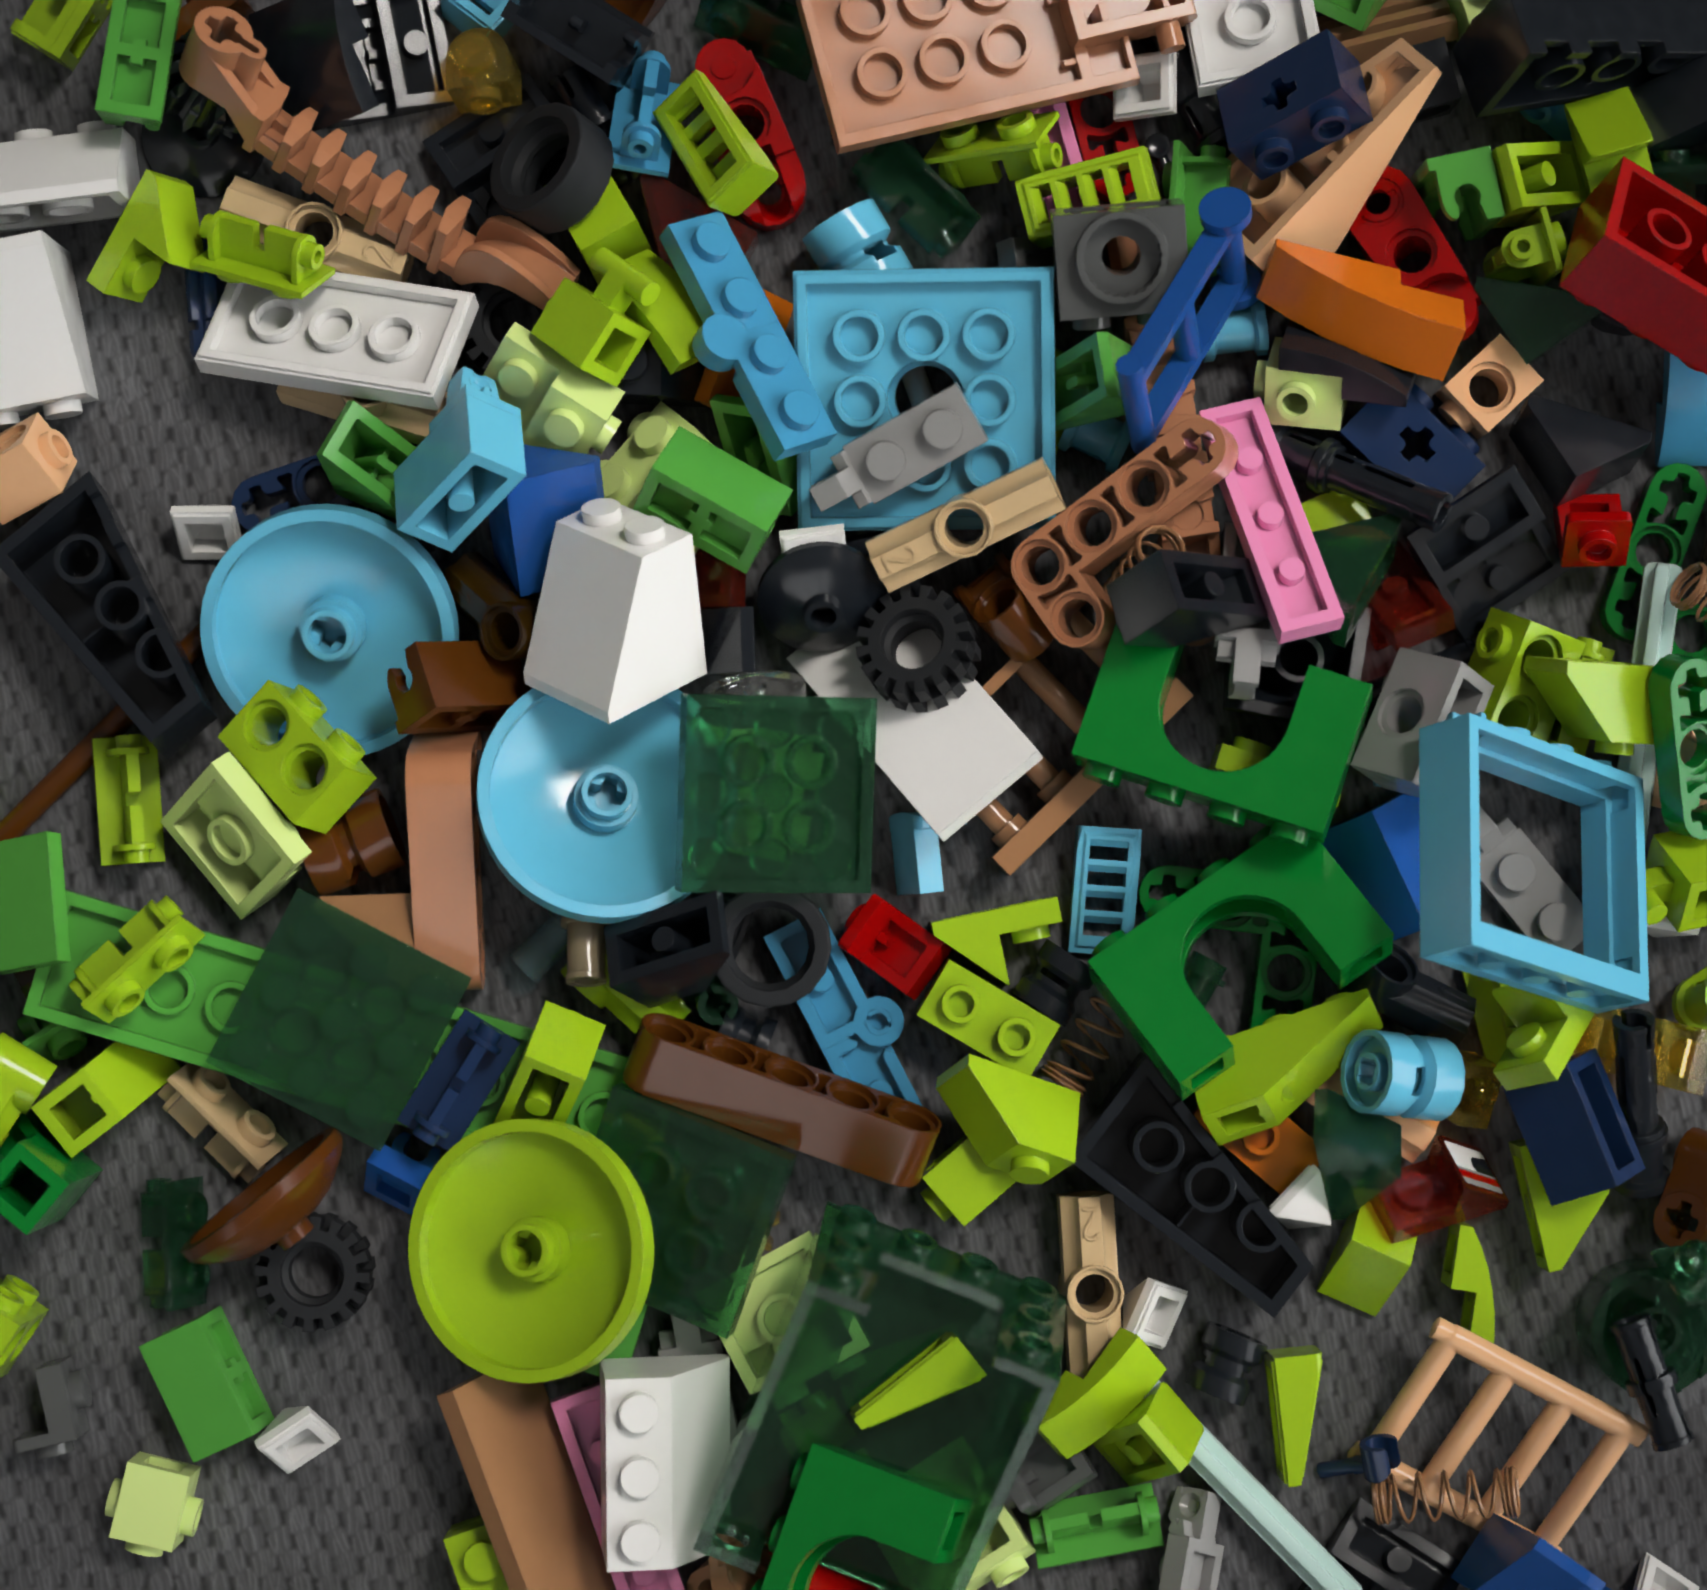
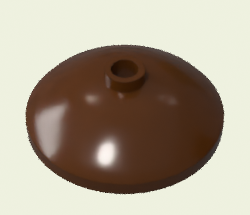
M335 1126L328 1127L294 1149L215 1213L189 1238L181 1248L180 1253L189 1263L207 1265L241 1261L266 1250L275 1243L283 1251L291 1248L314 1228V1225L307 1217L317 1208L332 1186L342 1154L343 1136Z

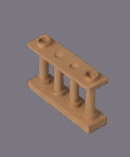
M1087 602L1079 605L1073 611L1071 617V627L1079 638L1088 635L1094 629V625L1079 611ZM1108 645L1098 650L1083 651L1101 668ZM1036 657L1024 663L1015 662L1010 659L982 686L992 696L1016 673L1078 735L1086 708ZM1176 677L1173 679L1165 703L1163 725L1194 696ZM1042 755L1043 759L1025 774L1039 787L1040 791L1037 793V796L1045 804L1027 821L1019 813L1013 817L997 799H994L977 814L980 820L995 834L991 840L999 849L990 858L1006 875L1010 876L1103 785L1082 776L1083 766L1071 776L1065 768L1059 772Z

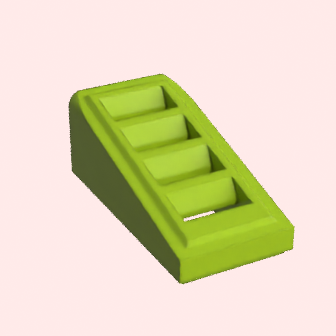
M695 69L652 112L709 207L731 216H738L778 179L779 175L767 155L703 72ZM702 104L704 110L685 128L682 122ZM715 126L716 130L699 146L697 143ZM729 148L730 152L714 166L712 163Z
M1140 146L1044 171L1015 181L1030 241L1042 249L1052 247L1051 222L1044 197L1052 195L1056 209L1070 208L1073 206L1068 189L1078 186L1083 206L1100 205L1094 180L1103 177L1110 204L1127 203L1118 173L1126 169L1130 170L1137 199L1127 202L1161 200L1148 148Z
M946 1331L852 1406L849 1413L861 1430L867 1427L871 1428L977 1383L986 1377L987 1374L960 1339L952 1331Z
M1315 1345L1266 1350L1264 1355L1276 1472L1288 1487L1302 1486V1479L1305 1473L1323 1362L1322 1352Z

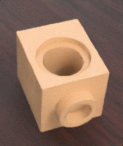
M1500 333L1435 393L1443 402L1438 411L1449 426L1454 424L1466 433L1470 431L1478 440L1491 431L1537 388L1544 379ZM1484 376L1494 382L1498 389V401L1494 407L1480 406L1472 399L1469 391L1472 377Z
M39 412L0 433V523L2 525L63 493L77 464V459L73 456L67 439L58 430L52 429Z

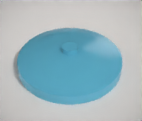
M325 503L303 505L278 512L250 528L228 549L214 569L205 590L200 614V637L205 663L211 679L221 697L236 715L268 680L292 689L299 684L313 692L324 703L327 711L323 717L334 730L340 728L351 735L363 747L365 755L385 749L409 735L398 734L395 722L398 720L388 689V669L401 668L406 676V685L410 689L412 674L407 667L405 649L414 642L459 641V623L454 598L447 580L432 556L414 537L397 530L395 523L375 513L357 507ZM286 721L282 724L279 730V741L285 734L287 726Z
M532 688L504 713L494 727L482 753L476 786V809L481 833L490 855L505 877L522 894L547 910L567 918L599 924H614L636 918L648 912L681 902L694 892L714 869L725 849L732 831L737 803L734 766L721 733L705 711L679 689L608 724Z

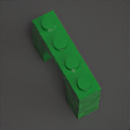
M1115 624L1071 752L1076 764L1084 767L1082 776L1094 782L1119 788L1122 779L1146 786L1144 796L1173 807L1180 808L1184 799L1208 806L1206 813L1208 817L1231 826L1243 828L1246 819L1270 826V837L1297 847L1306 848L1309 839L1324 843L1373 697V684L1309 665L1288 729L1277 748L1265 759L1248 768L1236 771H1213L1197 766L1181 756L1171 745L1164 732V707L1185 644L1173 648L1125 645L1121 631L1117 624Z
M1265 826L1251 839L1249 843L1250 848L1232 861L1227 857L1215 861L1197 878L1199 884L1180 897H1177L1176 894L1163 897L1146 912V920L1127 934L1122 930L1110 934L1093 949L1092 955L1094 957L1087 961L1092 983L1182 1101L1235 1064L1233 1044L1194 995L1184 976L1189 952L1200 936L1209 928L1224 920L1240 916H1258L1274 920L1290 929L1302 941L1340 990L1392 954L1394 933L1322 843L1309 839L1306 848L1290 845L1270 837L1271 827Z
M30 1109L26 1115L24 1113L20 1114L0 1148V1214L27 1236L63 1219L103 1169L82 1151L71 1158L35 1112Z
M812 1443L809 1452H804L794 1467L791 1477V1488L795 1490L788 1513L787 1515L783 1514L780 1516L770 1535L768 1548L773 1553L766 1576L765 1578L761 1577L758 1579L752 1590H809L814 1572L827 1553L840 1543L858 1536L876 1540L933 1564L952 1563L974 1500L833 1444Z

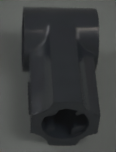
M1393 944L1391 955L1341 990L1339 988L1337 990V994L1344 992L1354 993L1367 988L1382 1023L1388 1019L1423 1036L1446 1038L1456 1046L1466 1036L1470 1022L1476 1013V998L1419 972L1414 959L1396 944Z

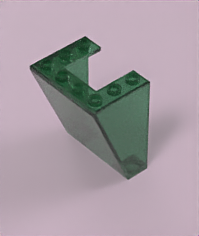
M827 1201L703 1513L693 1550L755 1574L760 1563L764 1543L769 1545L770 1535L777 1520L783 1514L787 1515L795 1493V1490L791 1488V1477L799 1457L804 1452H809L812 1443L833 1444L971 1498L974 1501L952 1563L933 1564L876 1540L858 1536L834 1547L827 1553L819 1565L881 1590H966L1060 1383L1066 1296L1059 1294L1053 1285L1040 1278L1027 1276L1021 1279L1001 1271L994 1262L980 1254L966 1252L961 1255L941 1247L934 1238L920 1230L905 1228L901 1231L877 1221L874 1214L860 1206L844 1204L841 1207ZM946 1331H952L960 1339L987 1374L986 1377L977 1383L871 1428L867 1427L861 1430L849 1413L852 1406ZM716 1534L733 1537L741 1542L744 1547L730 1545L721 1540Z

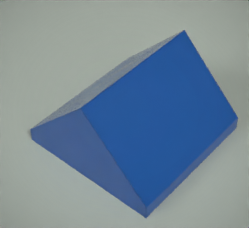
M524 444L526 477L488 515L494 557L520 597L541 592L556 521L581 510L582 505L590 500L604 498L599 456Z
M1401 793L1330 826L1325 841L1322 843L1394 933L1393 941L1420 931L1419 798Z

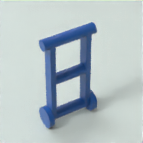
M1217 188L1202 198L1199 204V216L1201 225L1204 228L1203 232L1129 353L1121 356L1116 362V372L1131 448L1136 454H1139L1157 440L1156 437L1231 312L1249 308L1259 300L1256 298V289L1261 275L1254 266L1246 263L1242 231L1250 224L1252 219V205L1249 196L1238 188ZM1220 261L1217 275L1211 277V291L1196 314L1194 302ZM1173 338L1175 351L1148 394L1146 381Z

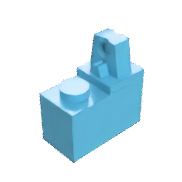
M464 366L448 382L446 406L429 423L430 433L394 471L397 530L449 552H453L526 477L520 408L500 400L495 380L486 375H477L472 369Z

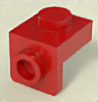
M1619 493L1584 494L1558 507L1554 504L1553 519L1561 567L1626 566L1633 523L1631 513L1622 511Z
M873 894L866 903L861 904L851 913L844 927L845 933L838 942L839 947L860 960L913 1000L918 998L952 950L943 941L877 894Z

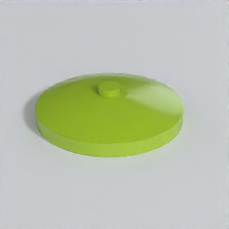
M538 1118L504 1120L487 1125L462 1138L451 1147L434 1166L420 1190L414 1206L408 1236L409 1271L413 1290L427 1323L442 1344L459 1360L484 1375L512 1383H540L570 1377L583 1372L607 1357L625 1339L637 1321L647 1299L654 1267V1236L644 1195L636 1179L620 1157L603 1141L577 1126L562 1121Z

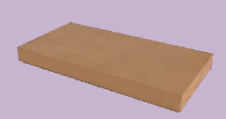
M479 1373L437 1395L438 1403L509 1590H616L610 1572L607 1573L602 1548L543 1382L512 1383Z

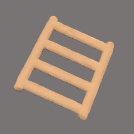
M1442 1317L1436 1318L1429 1334L1433 1342L1371 1435L1390 1434L1395 1436L1398 1442L1456 1354L1489 1370L1490 1373L1423 1472L1403 1462L1398 1467L1391 1469V1473L1395 1476L1397 1488L1414 1496L1415 1473L1418 1471L1421 1474L1428 1505L1438 1510L1441 1472L1445 1470L1448 1479L1451 1478L1512 1386L1516 1384L1548 1402L1501 1469L1504 1487V1469L1506 1466L1508 1468L1514 1466L1517 1470L1520 1490L1571 1415L1605 1432L1536 1532L1502 1515L1504 1509L1499 1483L1497 1482L1494 1513L1541 1537L1562 1552V1548L1558 1546L1629 1444L1639 1447L1647 1438L1649 1433L1647 1426L1636 1421L1630 1415L1462 1326L1453 1324ZM1359 1440L1350 1448L1347 1458L1361 1455ZM1389 1476L1385 1479L1386 1483L1389 1481ZM1493 1482L1481 1498L1487 1515L1491 1505ZM1445 1487L1442 1512L1460 1521L1452 1511ZM1451 1488L1457 1511L1462 1516L1466 1495ZM1419 1490L1418 1500L1422 1501L1421 1494H1420V1490ZM1470 1498L1467 1516L1460 1522L1480 1532L1487 1519L1482 1516L1477 1502Z

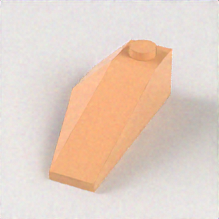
M1399 38L1360 65L1373 121L1264 180L1258 178L1233 153L1227 157L1232 161L1230 187L1244 191L1249 196L1252 205L1253 215L1251 222L1242 231L1245 255L1262 271H1264L1276 239L1335 253L1442 74L1431 61L1403 38Z

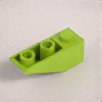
M1367 988L1354 993H1338L1327 998L1322 1004L1294 1014L1275 1015L1265 1020L1262 1025L1231 1036L1226 1035L1234 1046L1235 1064L1195 1092L1201 1117L1218 1146L1280 1125L1341 1067L1346 1047L1355 1035L1363 1030H1381L1384 1027Z

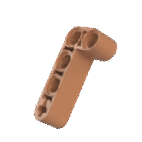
M1203 417L1188 418L1180 422L1026 538L1015 549L1011 559V574L1015 583L1052 636L1061 644L1083 650H1098L1109 644L1116 624L1115 613L1109 596L1094 575L1128 551L1143 529L1150 525L1164 524L1228 476L1235 468L1238 460V444L1234 435L1225 427ZM1201 436L1214 441L1208 448L1209 453L1213 457L1208 463L1195 458L1192 459L1199 452L1194 442ZM1169 458L1183 464L1178 470L1187 476L1185 482L1181 474L1167 464ZM1158 472L1164 481L1163 495L1157 503L1144 507L1138 498L1137 489L1139 483L1146 475ZM1099 512H1106L1111 520L1112 530L1104 543L1093 546L1086 537L1087 523L1093 515ZM1052 550L1058 557L1059 571L1052 582L1042 585L1036 578L1035 564L1042 553ZM1089 602L1096 612V624L1088 635L1079 638L1071 627V617L1073 611L1079 605Z
M480 731L414 734L406 753L405 794L415 971L419 991L483 990L485 985V934L480 833L476 809L477 750H482Z

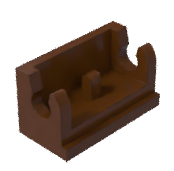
M420 641L411 644L405 649L407 667L412 674L410 689L406 685V676L401 668H389L387 673L388 689L398 720L395 722L398 734L493 731L504 713L530 690L524 681V670L520 659L496 660L489 656L483 648L481 641Z

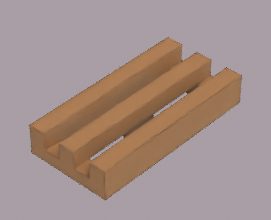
M1386 0L1365 31H1359L1326 15L1317 17L1319 31L1322 32L1328 29L1360 64H1363L1399 38H1403L1411 46L1445 37L1446 43L1459 39L1458 20L1454 13L1450 14V6L1447 0Z

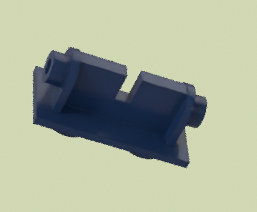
M465 1009L403 1108L397 1121L412 1129V1133L422 1141L432 1146L437 1144L448 1151L463 1137L520 1042Z

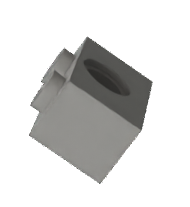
M1400 647L1390 671L1383 680L1382 691L1366 729L1359 737L1357 750L1350 765L1385 789L1419 798V729L1446 720V716L1451 712L1460 715L1484 713L1495 686L1462 661Z

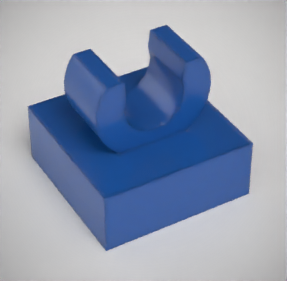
M404 1131L394 1139L392 1148L381 1142L378 1143L366 1161L364 1191L412 1216L420 1190L429 1173L440 1159V1149L433 1146L424 1160L416 1161L405 1155L410 1146L411 1134Z

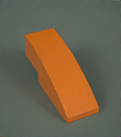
M1280 239L1275 240L1256 289L1257 299L1323 338L1352 349L1371 359L1439 381H1444L1466 331L1464 301L1462 299L1402 285L1401 271L1397 268Z

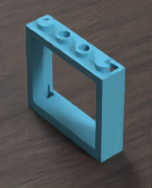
M1451 712L1446 716V720L1420 728V958L1597 1014L1649 1002L1643 778L1612 767V761L1593 760L1577 754L1570 745L1548 743L1532 737L1528 729L1506 727L1490 721L1483 712L1476 714L1466 713L1463 715ZM1479 770L1580 806L1584 955L1481 922Z

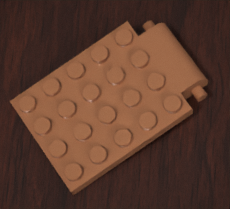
M795 0L837 155L1136 86L1140 83V75L1130 41L1156 36L1161 54L1177 52L1186 47L1181 27L1193 22L1198 17L1194 0Z

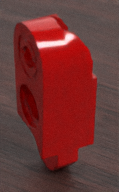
M727 38L712 40L704 45L698 53L695 69L706 75L738 118L748 115L756 117L762 122L764 126L763 132L755 141L767 155L779 175L775 181L781 189V197L778 202L773 205H765L757 198L739 217L755 229L764 231L783 229L795 222L804 209L807 197L804 169L752 50L747 51L744 46L735 40ZM715 126L709 131L710 135L716 130ZM729 148L718 158L719 162L730 152Z
M1387 166L1368 199L1376 193L1387 194L1391 199L1389 208L1381 214H1373L1367 210L1366 201L1348 231L1350 237L1366 261L1397 269L1400 268L1403 259L1414 252L1429 254L1431 256L1430 262L1423 270L1416 273L1401 271V284L1462 299L1464 301L1466 326L1462 342L1474 333L1479 323L1478 306L1481 305L1480 298L1412 181L1401 170Z

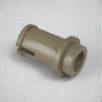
M564 916L561 917L560 926L567 930L566 984L576 987H596L607 983V976L605 974L606 945L604 927L611 924L590 923Z

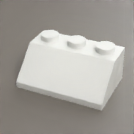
M103 120L81 123L77 125V133L53 136L52 130L49 129L21 130L13 134L14 141L0 143V233L120 218L140 181L135 139L123 127L116 128V125L105 124Z
M729 1354L608 1358L600 1361L601 1548L607 1573L675 1569L710 1554L714 1535L723 1522L731 1519Z

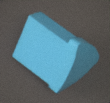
M900 812L889 817L897 895L943 892L938 835L918 812Z

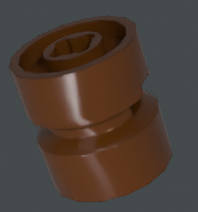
M379 788L363 793L326 834L294 825L301 839L312 851L303 863L312 883L321 896H327L357 884L360 871L364 870L370 876L376 877L408 864L402 838L389 805Z

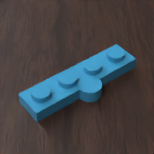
M716 211L668 224L659 236V239L703 322L694 335L692 348L697 359L702 365L713 371L726 372L733 368L735 369L732 381L774 462L827 445L837 432L723 212Z
M819 908L820 912L822 913L823 917L825 918V916H824V914H823L821 908ZM799 919L763 937L785 981L798 973L806 961L809 949L807 932ZM828 923L832 948L827 969L812 992L796 1001L835 1075L923 1107L891 1045L899 1038L903 1031L904 1016L902 1009L896 1001L887 996L875 995L866 997L843 950L838 946V941Z

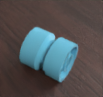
M866 199L843 209L816 226L802 239L819 270L913 268L901 246L889 245L886 241L891 229L874 199Z
M1363 1030L1355 1035L1346 1047L1341 1063L1340 1081L1347 1103L1358 1113L1382 1116L1400 1115L1402 1118L1442 1121L1452 1115L1460 1103L1465 1088V1067L1463 1057L1457 1046L1446 1038L1423 1035L1406 1036L1398 1032Z

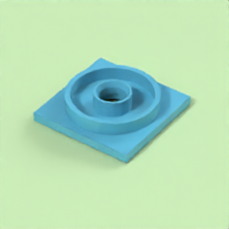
M1054 266L793 271L794 351L837 432L827 445L797 454L798 529L844 523L845 531L889 530L946 503L955 495L967 493L1041 457L1044 458L1056 481ZM920 366H933L945 371L955 383L958 382L989 438L987 442L876 504L871 502L859 509L852 496L823 512L820 511L808 489L815 483L837 472L830 458L842 451V447L845 444L900 414L896 402V391L900 380L907 372ZM962 508L955 510L948 518L949 530H976L984 528L982 519L971 509ZM1056 514L1025 529H1040L1056 517Z

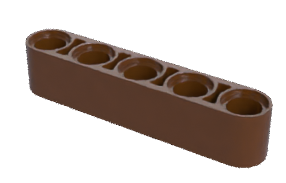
M652 1013L642 1018L623 1072L625 1083L631 1089L644 1096L899 1187H913L919 1184L942 1127L940 1119L933 1112L916 1103L667 1014Z

